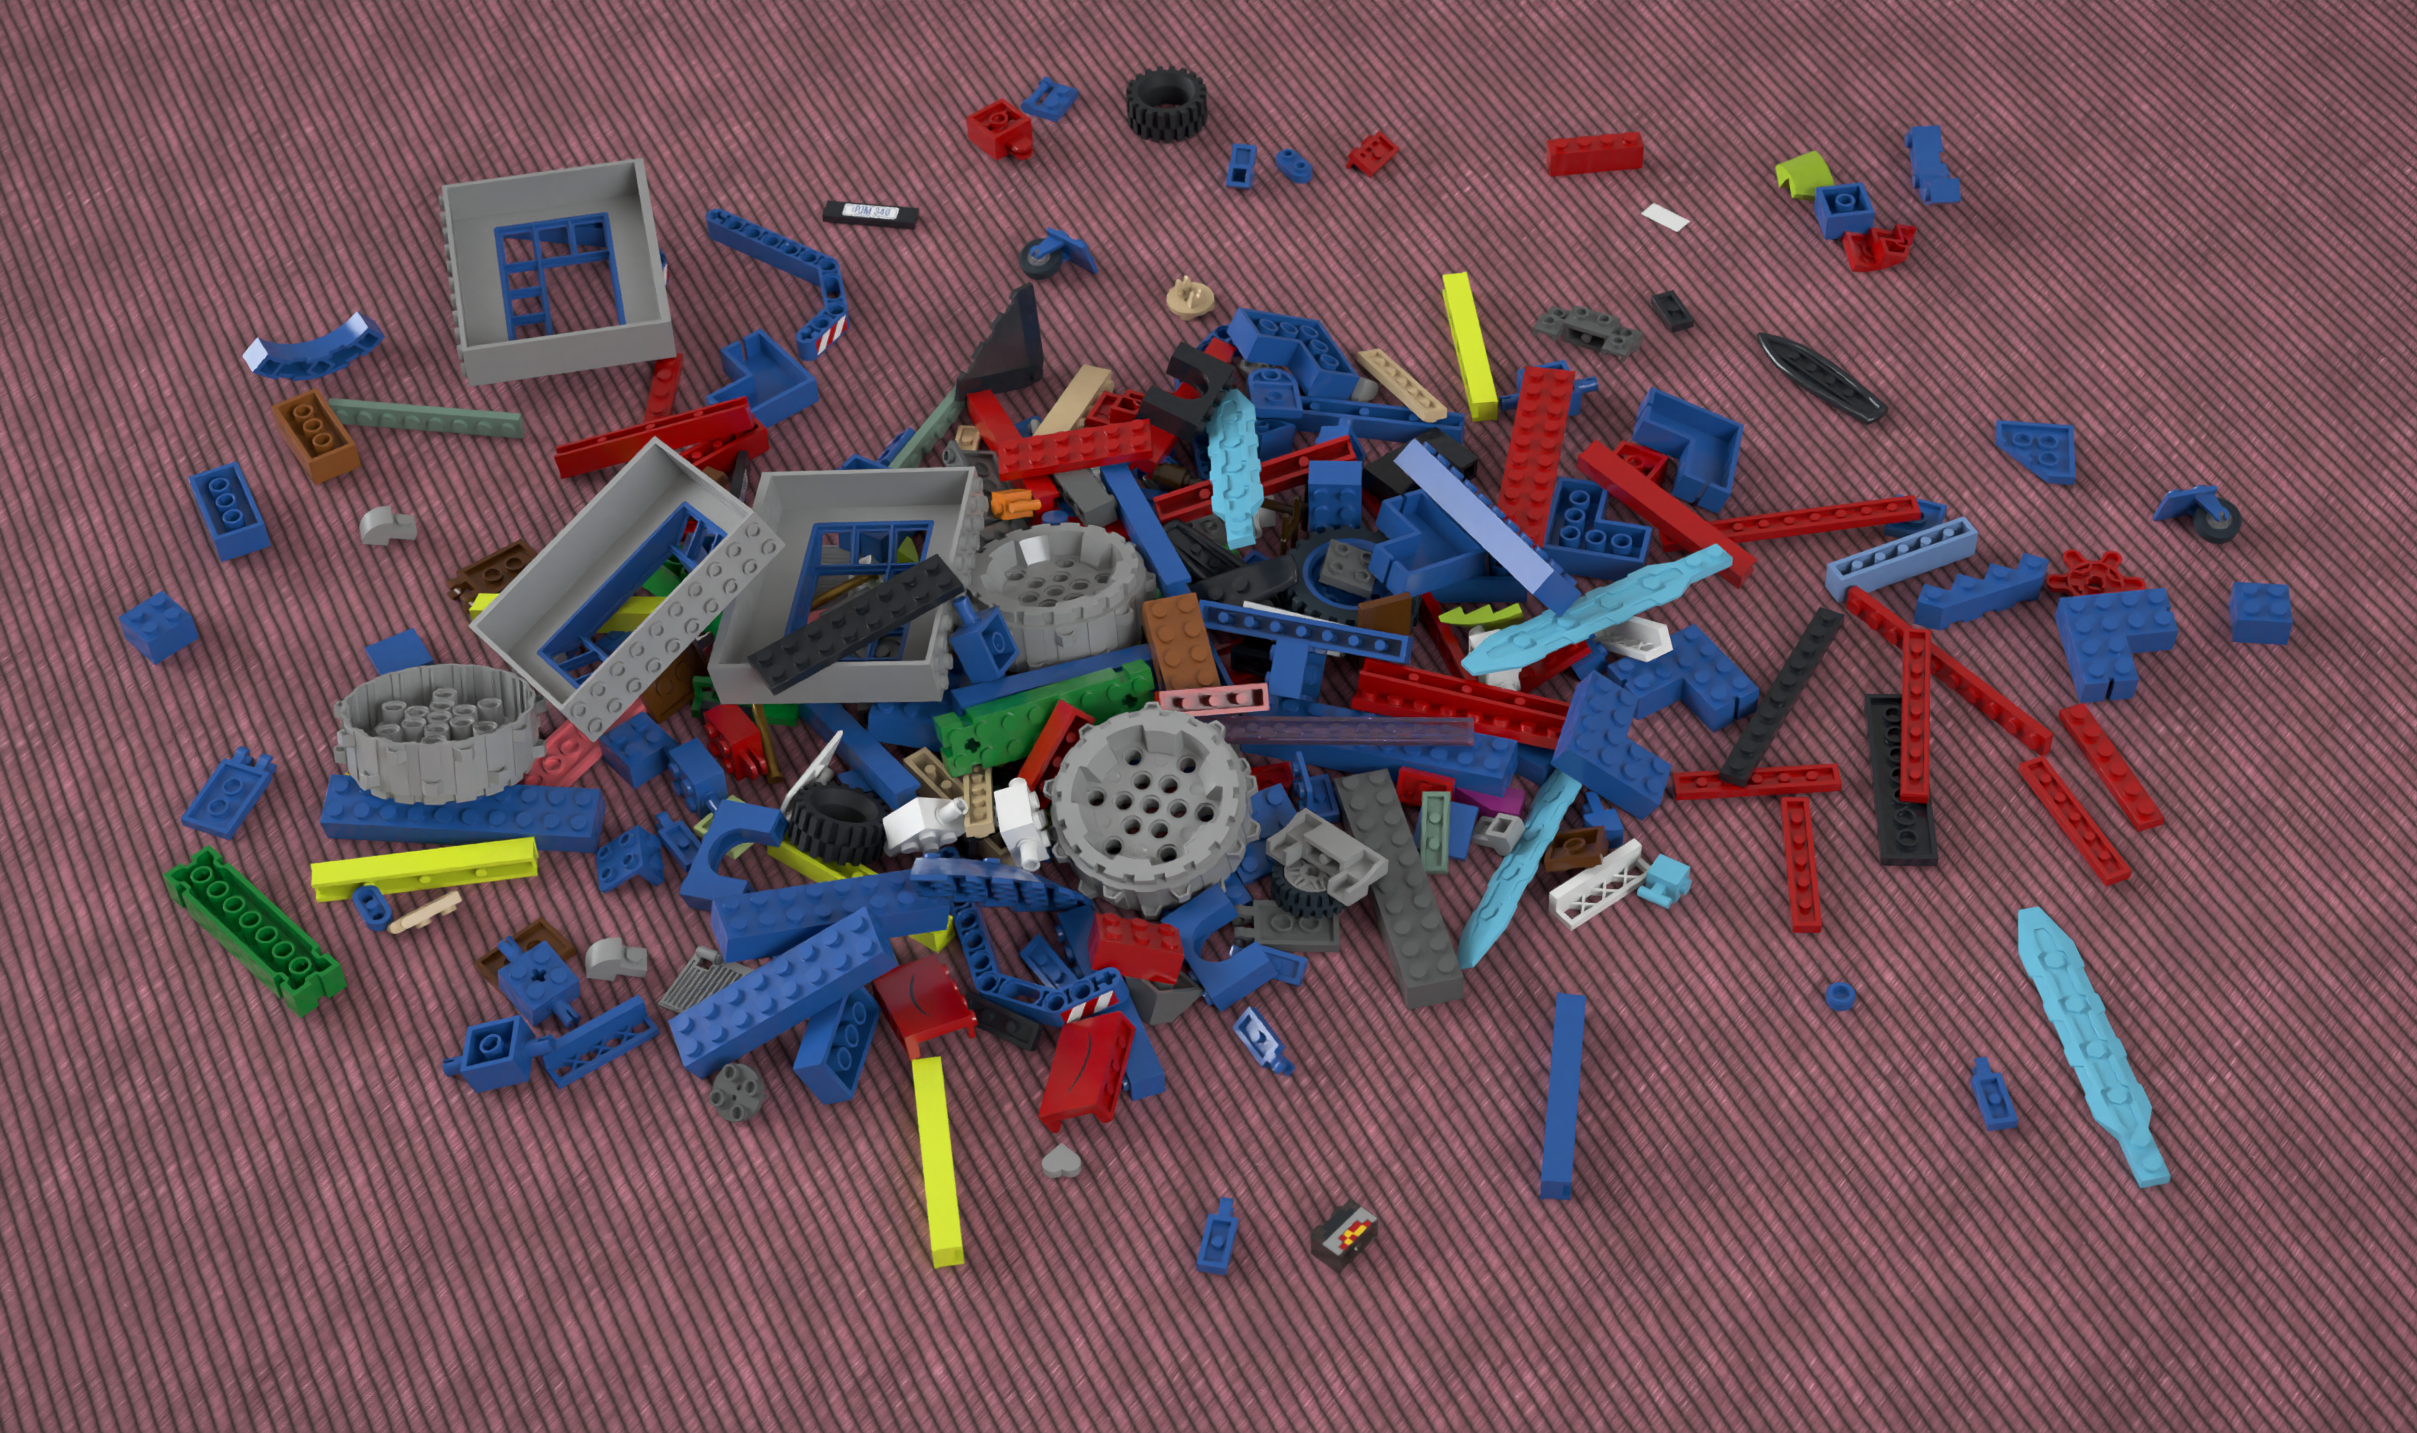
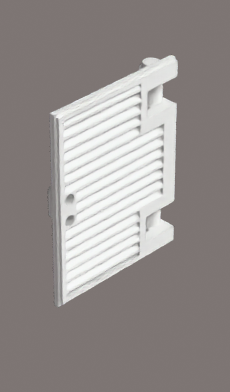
M842 730L836 733L786 795L780 810L789 823L798 790L800 788L803 789L807 784L814 786L815 782H821L823 785H826L834 777V772L828 768V765L843 735Z

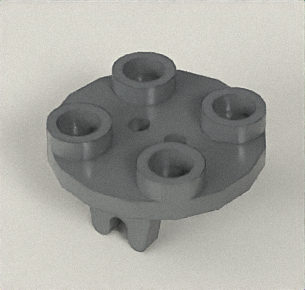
M741 1063L727 1064L715 1079L709 1095V1101L724 1119L731 1122H745L754 1117L761 1109L762 1102L766 1099L767 1095L764 1093L761 1077L753 1067Z

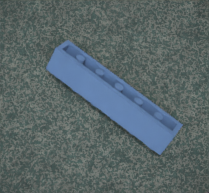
M1963 516L1831 562L1827 565L1825 587L1834 599L1840 603L1847 600L1848 590L1855 585L1868 593L1975 555L1978 532L1966 517Z

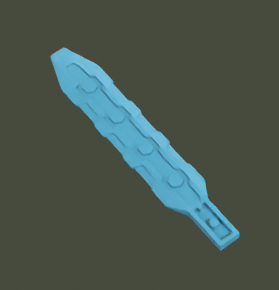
M1238 389L1230 390V392L1225 391L1226 395L1221 406H1215L1216 412L1212 420H1206V432L1209 434L1210 444L1208 446V457L1211 459V471L1209 473L1210 482L1213 484V496L1211 497L1212 511L1226 522L1227 542L1230 550L1256 544L1254 516L1264 501L1263 485L1260 484L1259 474L1261 462L1258 459L1257 453L1259 441L1258 435L1255 433V406Z
M1714 544L1675 562L1648 565L1628 574L1624 579L1585 593V596L1578 598L1561 617L1551 609L1542 612V615L1522 624L1512 625L1489 635L1461 661V665L1472 676L1523 668L1545 658L1547 654L1569 644L1579 643L1588 639L1591 634L1612 625H1619L1632 619V616L1654 606L1664 605L1681 597L1690 584L1732 566L1733 557L1718 544Z
M1557 768L1538 790L1529 807L1530 811L1523 822L1525 826L1523 835L1510 854L1504 857L1501 865L1492 875L1487 885V891L1461 933L1457 952V960L1461 969L1474 967L1508 926L1518 907L1516 904L1525 887L1534 877L1542 855L1548 844L1553 841L1559 829L1560 821L1582 786L1580 782Z
M2039 906L2018 910V954L2029 978L2033 979L2043 1000V1009L2049 1022L2054 1024L2065 1048L2063 1052L2070 1067L2074 1068L2086 1094L2084 1098L2095 1121L2118 1140L2140 1188L2169 1183L2171 1175L2148 1128L2152 1106L2142 1085L2138 1084L2126 1059L2127 1053L2120 1039L2116 1038L2104 1013L2106 1009L2099 994L2093 990L2084 971L2085 965L2073 940Z

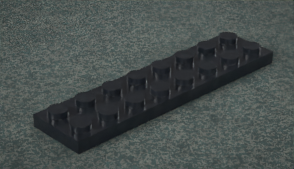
M935 554L748 656V661L770 692L776 696L965 592L964 586L941 557Z
M1864 694L1863 703L1880 865L1937 866L1939 858L1930 783L1928 803L1900 801L1902 694Z

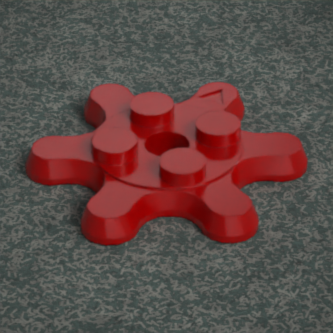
M2066 550L2063 553V562L2070 571L2066 574H2050L2046 578V585L2049 591L2066 593L2071 597L2144 590L2146 587L2143 579L2135 576L2126 577L2119 573L2118 566L2122 562V556L2116 551H2107L2100 560L2089 561L2077 550ZM2091 583L2094 585H2100L2101 589L2092 586L2088 587V585Z

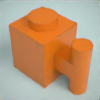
M1018 488L992 492L990 506L994 518L1011 520L1033 516V510L1041 509V502L1039 499L1032 500L1031 490Z

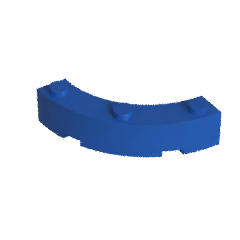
M1940 125L1911 127L1908 134H1905V148H1909L1913 189H1917L1925 205L1960 203L1959 178H1950L1946 163L1941 164L1939 153H1943Z
M357 311L336 330L311 341L296 344H279L257 337L242 356L252 372L263 377L276 380L279 377L291 378L292 381L310 380L326 376L350 366V361L360 355H367L385 338V335L375 320Z

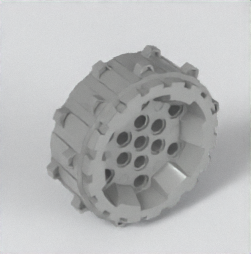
M1050 523L1031 526L1029 530L1023 531L1019 529L1007 533L1003 539H995L985 545L983 553L975 554V569L971 570V587L967 589L966 595H968L975 612L998 606L1020 652L1007 671L1025 673L1133 647L1146 636L1140 615L1143 602L1156 598V574L1146 572L1144 560L1137 552V545L1130 541L1126 542L1124 537L1115 532L1109 534L1105 528L1094 525L1082 527L1079 523H1061L1058 526H1051Z
M437 664L387 673L363 683L355 688L350 695H347L343 701L335 703L334 715L336 718L341 719L342 728L337 732L338 744L340 745L333 747L335 763L345 764L349 774L357 780V784L363 790L370 789L372 795L385 800L393 798L398 803L414 804L415 802H424L425 805H442L449 801L461 803L476 800L481 795L490 796L503 791L507 785L513 786L521 781L523 773H529L535 760L546 755L547 743L546 740L539 739L538 727L541 726L539 713L547 711L546 698L543 695H536L530 684L523 678H519L518 674L482 665Z
M1147 702L1141 711L1125 712L1109 718L1098 726L1087 723L1080 728L1081 740L1068 751L1060 764L1061 768L1054 779L1045 781L1043 788L1044 796L1052 801L1051 817L1053 825L1047 828L1051 842L1054 844L1051 850L1057 862H1067L1074 875L1080 879L1078 892L1090 899L1101 897L1105 901L1110 902L1111 905L1126 910L1142 911L1146 920H1158L1164 909H1178L1217 882L1225 893L1224 881L1237 869L1244 857L1247 844L1249 845V842L1259 840L1261 833L1260 824L1251 818V813H1253L1251 796L1258 792L1256 777L1249 775L1251 768L1246 759L1238 758L1231 745L1227 744L1224 740L1226 734L1225 726L1217 720L1208 724L1195 719L1194 716L1179 711L1162 710L1158 702ZM1133 759L1141 760L1137 765H1129ZM1187 767H1195V770L1191 773L1183 772ZM1142 783L1150 784L1146 789H1137ZM1169 787L1177 788L1173 793H1165V790ZM1097 799L1104 800V802L1099 806L1092 805V803ZM1124 803L1131 804V806L1126 810L1119 809V807ZM1151 807L1159 808L1154 814L1146 813ZM1178 811L1186 812L1181 818L1173 817ZM1206 815H1212V816H1214L1211 821H1208V822H1203V821H1201V818H1202L1203 816H1206ZM1131 828H1140L1136 834L1127 833ZM1158 832H1167V835L1165 837L1160 839L1155 838V835ZM1113 848H1121L1118 854H1109ZM1168 856L1176 857V859L1167 863L1163 862L1164 859Z

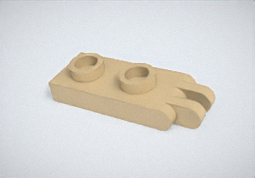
M451 891L389 923L387 931L390 934H397L414 925L416 929H419L431 923L430 917L440 912L441 916H444L456 910L455 904L461 902L462 899L458 891Z

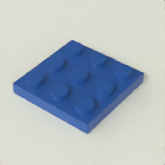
M1281 783L1261 790L1251 796L1253 809L1251 818L1260 824L1261 833L1259 840L1249 842V845L1247 844L1244 857L1235 870L1244 886L1271 876L1272 867L1276 860L1266 854V840L1285 828L1297 814ZM1206 815L1205 817L1207 821H1211L1214 816Z

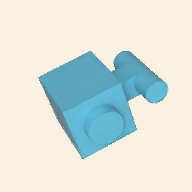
M1659 854L1647 871L1646 887L1641 885L1637 891V896L1669 909L1671 903H1676L1682 894L1686 895L1691 887L1692 880L1689 879L1690 866Z

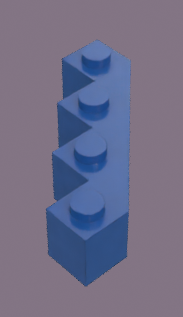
M2023 553L2017 570L1990 563L1984 580L1957 574L1950 591L1924 584L1917 600L1913 624L1940 631L1949 628V624L1960 620L1962 623L1981 618L1983 613L1992 610L1997 613L2015 607V603L2026 599L2028 602L2037 600L2045 584L2049 559Z

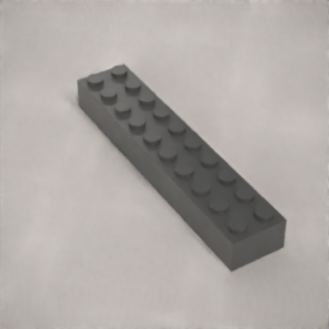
M1388 768L1334 779V795L1345 833L1389 860L1388 873L1368 885L1367 896L1407 1010L1463 999L1464 976Z

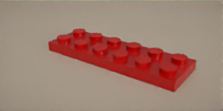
M1150 418L998 442L1000 481L1152 459L1153 445Z

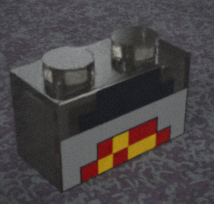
M1350 1198L1343 1206H1338L1323 1225H1318L1313 1230L1310 1236L1311 1254L1339 1274L1378 1236V1217Z

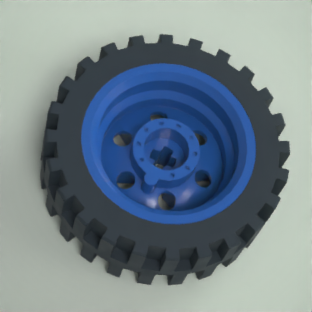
M1342 525V529L1334 530L1331 526L1325 528L1324 533L1321 534L1314 531L1309 534L1307 541L1300 539L1296 542V550L1291 548L1287 553L1291 554L1297 562L1299 583L1280 593L1282 604L1285 606L1286 611L1357 627L1359 603L1394 594L1386 588L1387 583H1381L1377 578H1375L1369 599L1319 582V572L1326 556L1328 545L1331 539L1373 553L1375 544L1390 539L1385 537L1381 530H1377L1376 533L1368 531L1366 526H1360V529H1350V525ZM1422 594L1412 597L1410 635L1412 627H1416L1418 623ZM1345 654L1343 657H1351L1352 655Z

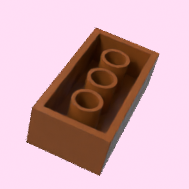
M317 388L271 406L278 431L314 485L361 467L356 444Z
M1196 592L1143 602L1140 616L1160 691L1221 686Z

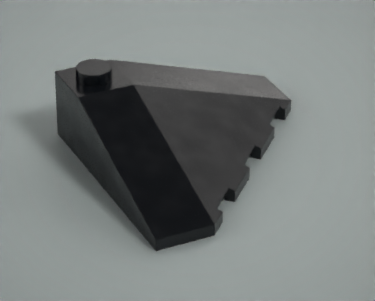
M1029 282L1020 286L1010 294L1011 304L1004 313H998L989 327L993 331L987 338V341L985 343L981 341L972 354L971 358L974 361L968 368V371H961L958 376L955 401H967L966 394L989 389L994 395L1023 389L1041 380L1043 376L1044 355L1032 283Z

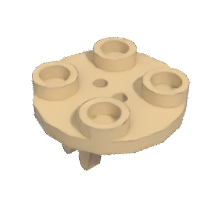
M1185 275L1184 281L1182 282L1180 279H1177L1175 287L1168 292L1167 306L1171 312L1179 315L1182 320L1191 321L1195 317L1204 315L1214 309V293L1204 284L1191 282L1190 277Z

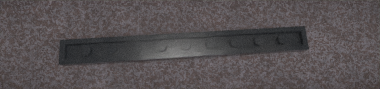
M1819 607L1720 769L1719 780L1745 788L1843 625L1845 614Z

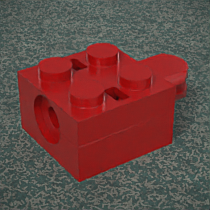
M1001 98L966 117L968 139L996 161L1010 153L1018 160H1025L1033 155L1031 119L1005 99Z
M1624 440L1614 449L1613 452L1659 487L1665 482L1668 456L1649 447L1638 446Z
M720 704L704 712L705 725H703V729L709 741L706 744L707 750L713 758H718L723 770L727 774L731 773L737 781L746 777L754 781L758 778V774L763 776L768 773L760 730L737 704Z

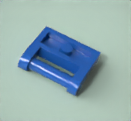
M1043 77L1039 82V87L1029 99H1025L1021 103L1020 107L1026 114L1058 122L1078 98V89L1054 83L1051 78ZM1045 92L1050 93L1040 105H1036Z

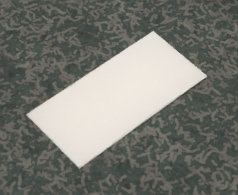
M1655 203L1641 213L1676 232L1690 222Z

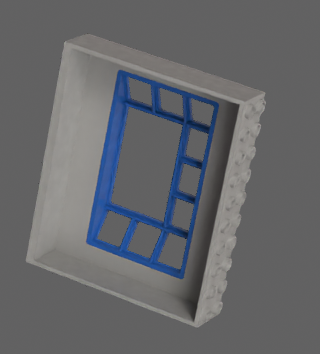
M643 158L442 185L443 195L439 196L440 209L445 211L440 213L442 225L444 226L442 229L446 243L444 244L446 258L449 260L446 261L448 274L450 275L448 277L450 291L455 293L450 294L452 307L456 310L452 311L454 324L459 326L455 328L457 343H461V345H457L459 360H464V362L460 363L462 377L468 378L469 387L677 357ZM602 223L607 250L578 254L574 228L576 226ZM566 228L571 255L542 259L539 232ZM530 233L535 260L507 264L503 237ZM608 260L619 325L554 335L544 270L547 268ZM537 271L539 286L510 290L509 274ZM541 297L543 312L514 316L512 300ZM536 323L545 324L546 336L517 340V326Z
M654 436L468 627L594 743L786 545L755 511ZM691 515L698 521L687 553L679 548ZM709 529L716 537L710 553L698 564L696 560L706 531ZM671 555H675L693 571L608 656L590 638ZM580 646H585L590 650L560 664L552 658ZM596 661L603 662L594 672L577 679L569 673L572 670Z
M976 467L762 472L752 510L758 514L786 546L723 610L707 667L720 703L786 704L942 701L944 690L948 689V671L953 667V648L950 637L962 623L952 602L956 598L966 595L967 589L971 587L970 573L972 569H975V551L979 550L980 547L979 533L984 529L983 515L984 512L988 511L989 505L988 497L983 494V480L981 477H978ZM927 531L920 562L938 554L962 582L965 592L883 636H902L897 657L875 658L879 639L868 644L865 658H843L774 696L752 668L747 657L807 625L819 577L885 575L884 582L895 577L896 574H900L919 564L897 563L898 533ZM889 532L888 563L859 564L861 533ZM851 533L850 564L821 565L823 534Z

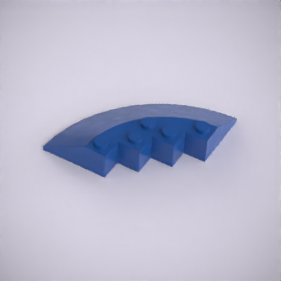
M927 853L923 855V858H916L910 873V881L919 898L948 897L950 903L979 902L981 907H1010L1011 912L1068 911L1085 905H1090L1092 911H1096L1095 903L1087 896L1035 874L1033 871L1029 872L1020 867L1002 864L998 858H985L983 861L965 858H941L940 854Z

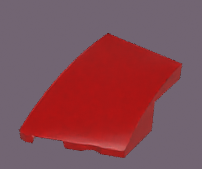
M1896 224L1893 230L1871 227L1867 234L1845 231L1841 239L1851 271H1877L1905 261L1909 254L1914 234L1917 231L1916 226Z
M1127 389L1124 395L1103 391L1086 417L1085 426L1097 427L1134 420L1145 393Z

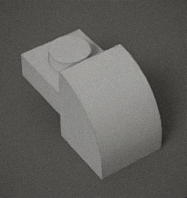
M381 506L370 510L363 516L359 526L362 544L388 546L390 538L415 540L417 535L414 515L392 514L391 506Z
M1498 813L1495 818L1482 816L1474 827L1471 842L1476 845L1494 848L1498 855L1506 856L1510 854L1523 835L1525 826L1521 818L1502 813Z
M622 938L600 940L594 943L586 953V978L614 981L616 974L642 978L646 976L647 949L622 946Z

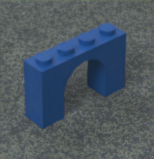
M722 799L719 808L714 812L713 821L708 832L703 836L702 845L692 860L690 871L680 887L679 894L689 908L711 912L713 898L755 892L748 881L718 875V868L725 854L737 845L758 843L780 847L789 827V822L781 810Z
M1217 882L1161 919V922L1179 929L1184 951L1183 966L1189 963L1192 969L1188 971V974L1197 985L1202 984L1205 988L1201 994L1208 1005L1215 1004L1219 1011L1222 1012L1277 976L1278 973L1257 941L1233 957L1221 962H1208L1201 958L1202 948L1208 937L1239 916Z

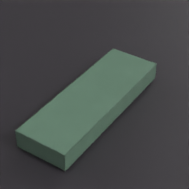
M1422 791L1420 859L1426 874H1448L1451 813L1450 792Z

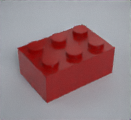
M1095 913L1087 941L1092 970L1100 971L1113 967L1118 969L1122 976L1176 985L1184 958L1178 928L1166 923H1161L1160 925L1147 923L1140 918H1133L1132 920L1120 918L1113 913Z

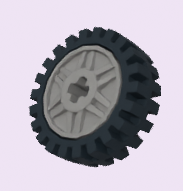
M1301 857L1288 866H1284L1277 860L1274 862L1271 873V897L1273 900H1276L1278 907L1283 906V911L1288 913L1292 910V915L1297 917L1302 913L1304 914L1303 918L1310 919V915H1314L1315 919H1321L1322 914L1329 918L1332 917L1333 912L1338 915L1342 912V909L1345 910L1348 907L1327 893L1328 880L1332 876Z

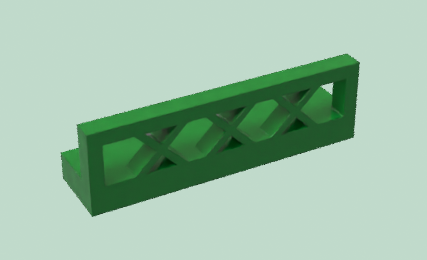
M694 676L692 682L695 698L691 714L692 717L701 718L699 708L703 700L720 703L711 677ZM701 686L710 687L715 691H702ZM798 703L762 704L767 724L797 726L800 716ZM737 704L740 706L752 707L751 704Z

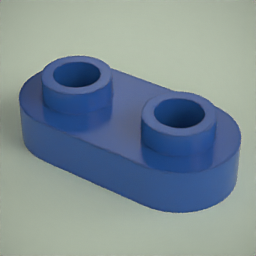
M1284 149L1277 153V168L1292 182L1303 184L1312 179V166L1296 151Z
M374 885L361 886L354 891L352 900L355 909L367 928L372 931L386 930L388 924L394 921V917L389 904L380 890Z

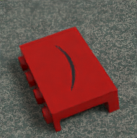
M935 954L895 967L871 981L874 999L881 1006L883 1015L910 1061L921 1057L918 1046L920 1042L962 1028L969 1039L975 1038L974 1026H977L975 1013L972 1009L968 1010L965 996L963 993L959 994L954 978L950 979L945 963L940 964Z
M1121 1011L1063 1024L1038 1118L1052 1133L1059 1132L1062 1120L1091 1113L1102 1124L1113 1121L1136 1030L1135 1026Z

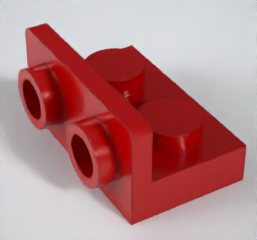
M1379 130L1373 137L1369 134L1362 141L1360 149L1356 146L1347 157L1350 160L1345 167L1349 170L1355 164L1371 178L1398 153L1400 148Z
M1402 766L1399 771L1396 793L1399 801L1410 807L1422 806V791L1450 792L1451 801L1455 802L1453 792L1456 779Z

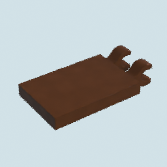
M519 539L456 571L457 578L450 579L445 583L451 590L447 592V596L453 601L460 598L465 603L461 608L467 614H470L469 609L474 604L479 593L500 594L538 553L522 539Z
M703 630L639 696L651 719L656 724H661L695 697L692 682L694 676L710 677L707 667L711 654L706 658L702 650L715 642V637L711 631L705 634Z

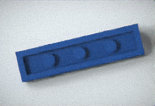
M638 994L556 1039V1052L540 1055L539 1058L543 1070L556 1087L561 1089L654 1038L660 1032L659 1028L647 1015L645 1002ZM643 1022L648 1030L640 1034L631 1033L634 1027ZM614 1038L623 1039L622 1043L617 1047H606L607 1042ZM588 1052L597 1053L596 1058L591 1061L581 1060L582 1056ZM563 1066L572 1067L571 1072L560 1078L555 1070Z

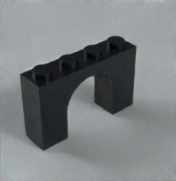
M1181 341L1171 355L1166 374L1191 385L1202 397L1183 399L1151 385L1141 401L1136 418L1141 420L1150 418L1151 425L1192 443L1196 435L1201 436L1207 425L1205 421L1212 420L1216 412L1215 406H1221L1226 395L1225 391L1230 392L1235 382V378L1232 377L1235 367Z
M1434 427L1415 438L1421 444L1425 441L1437 451L1434 454L1435 456L1439 453L1451 463L1448 467L1449 469L1454 466L1464 475L1463 482L1466 478L1470 481L1476 477L1479 457L1439 428ZM1411 441L1386 453L1376 461L1368 463L1363 468L1362 488L1381 502L1399 495L1403 497L1406 493L1421 489L1394 462Z

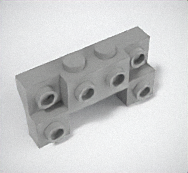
M1307 808L1298 812L1285 828L1266 840V854L1284 866H1288L1302 857L1332 876L1328 880L1327 893L1346 906H1350L1366 896L1368 885L1388 873L1389 860Z

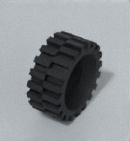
M1163 66L1156 67L1157 71H1152L1150 68L1145 70V75L1139 73L1135 76L1136 80H1130L1129 86L1126 88L1127 120L1130 129H1133L1137 136L1142 133V139L1148 140L1151 137L1155 143H1159L1160 140H1165V143H1171L1172 139L1181 142L1185 136L1190 139L1194 137V132L1200 133L1202 126L1206 125L1208 119L1206 84H1203L1201 77L1197 78L1195 72L1187 73V69L1182 67L1180 70H1175V66H1169V69L1163 70ZM1162 104L1179 105V107L1169 109L1155 108V106Z
M815 782L814 786L807 784L803 789L800 788L795 797L787 833L788 838H791L790 842L793 845H798V850L802 853L810 852L809 856L814 859L821 857L823 858L822 862L830 863V861H836L837 865L845 866L846 863H850L852 866H859L860 862L868 865L871 864L872 860L875 862L879 860V857L883 854V847L887 838L882 819L891 814V809L889 806H885V801L875 799L876 795L871 792L863 793L862 788H848L849 784L844 783L841 786H837L835 782H827L826 785H823L821 782Z

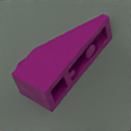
M1455 787L1453 798H1455L1457 803L1478 807L1477 817L1479 819L1482 816L1495 818L1498 813L1522 818L1525 808L1526 791L1507 787L1503 798Z

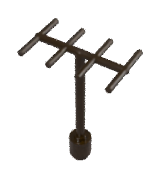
M1167 462L1164 464L1158 463L1153 474V483L1158 484L1161 488L1172 491L1203 482V480L1193 478L1188 468ZM1309 477L1305 480L1304 502L1301 507V496L1299 495L1294 497V506L1264 498L1260 506L1261 508L1283 513L1279 556L1286 555L1287 542L1290 537V548H1296L1298 525L1301 520V530L1307 531L1309 518ZM1289 516H1293L1292 521L1289 524Z

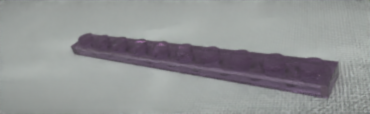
M1197 716V720L1208 724L1217 720L1224 725L1226 729L1224 740L1227 744L1474 746V718Z

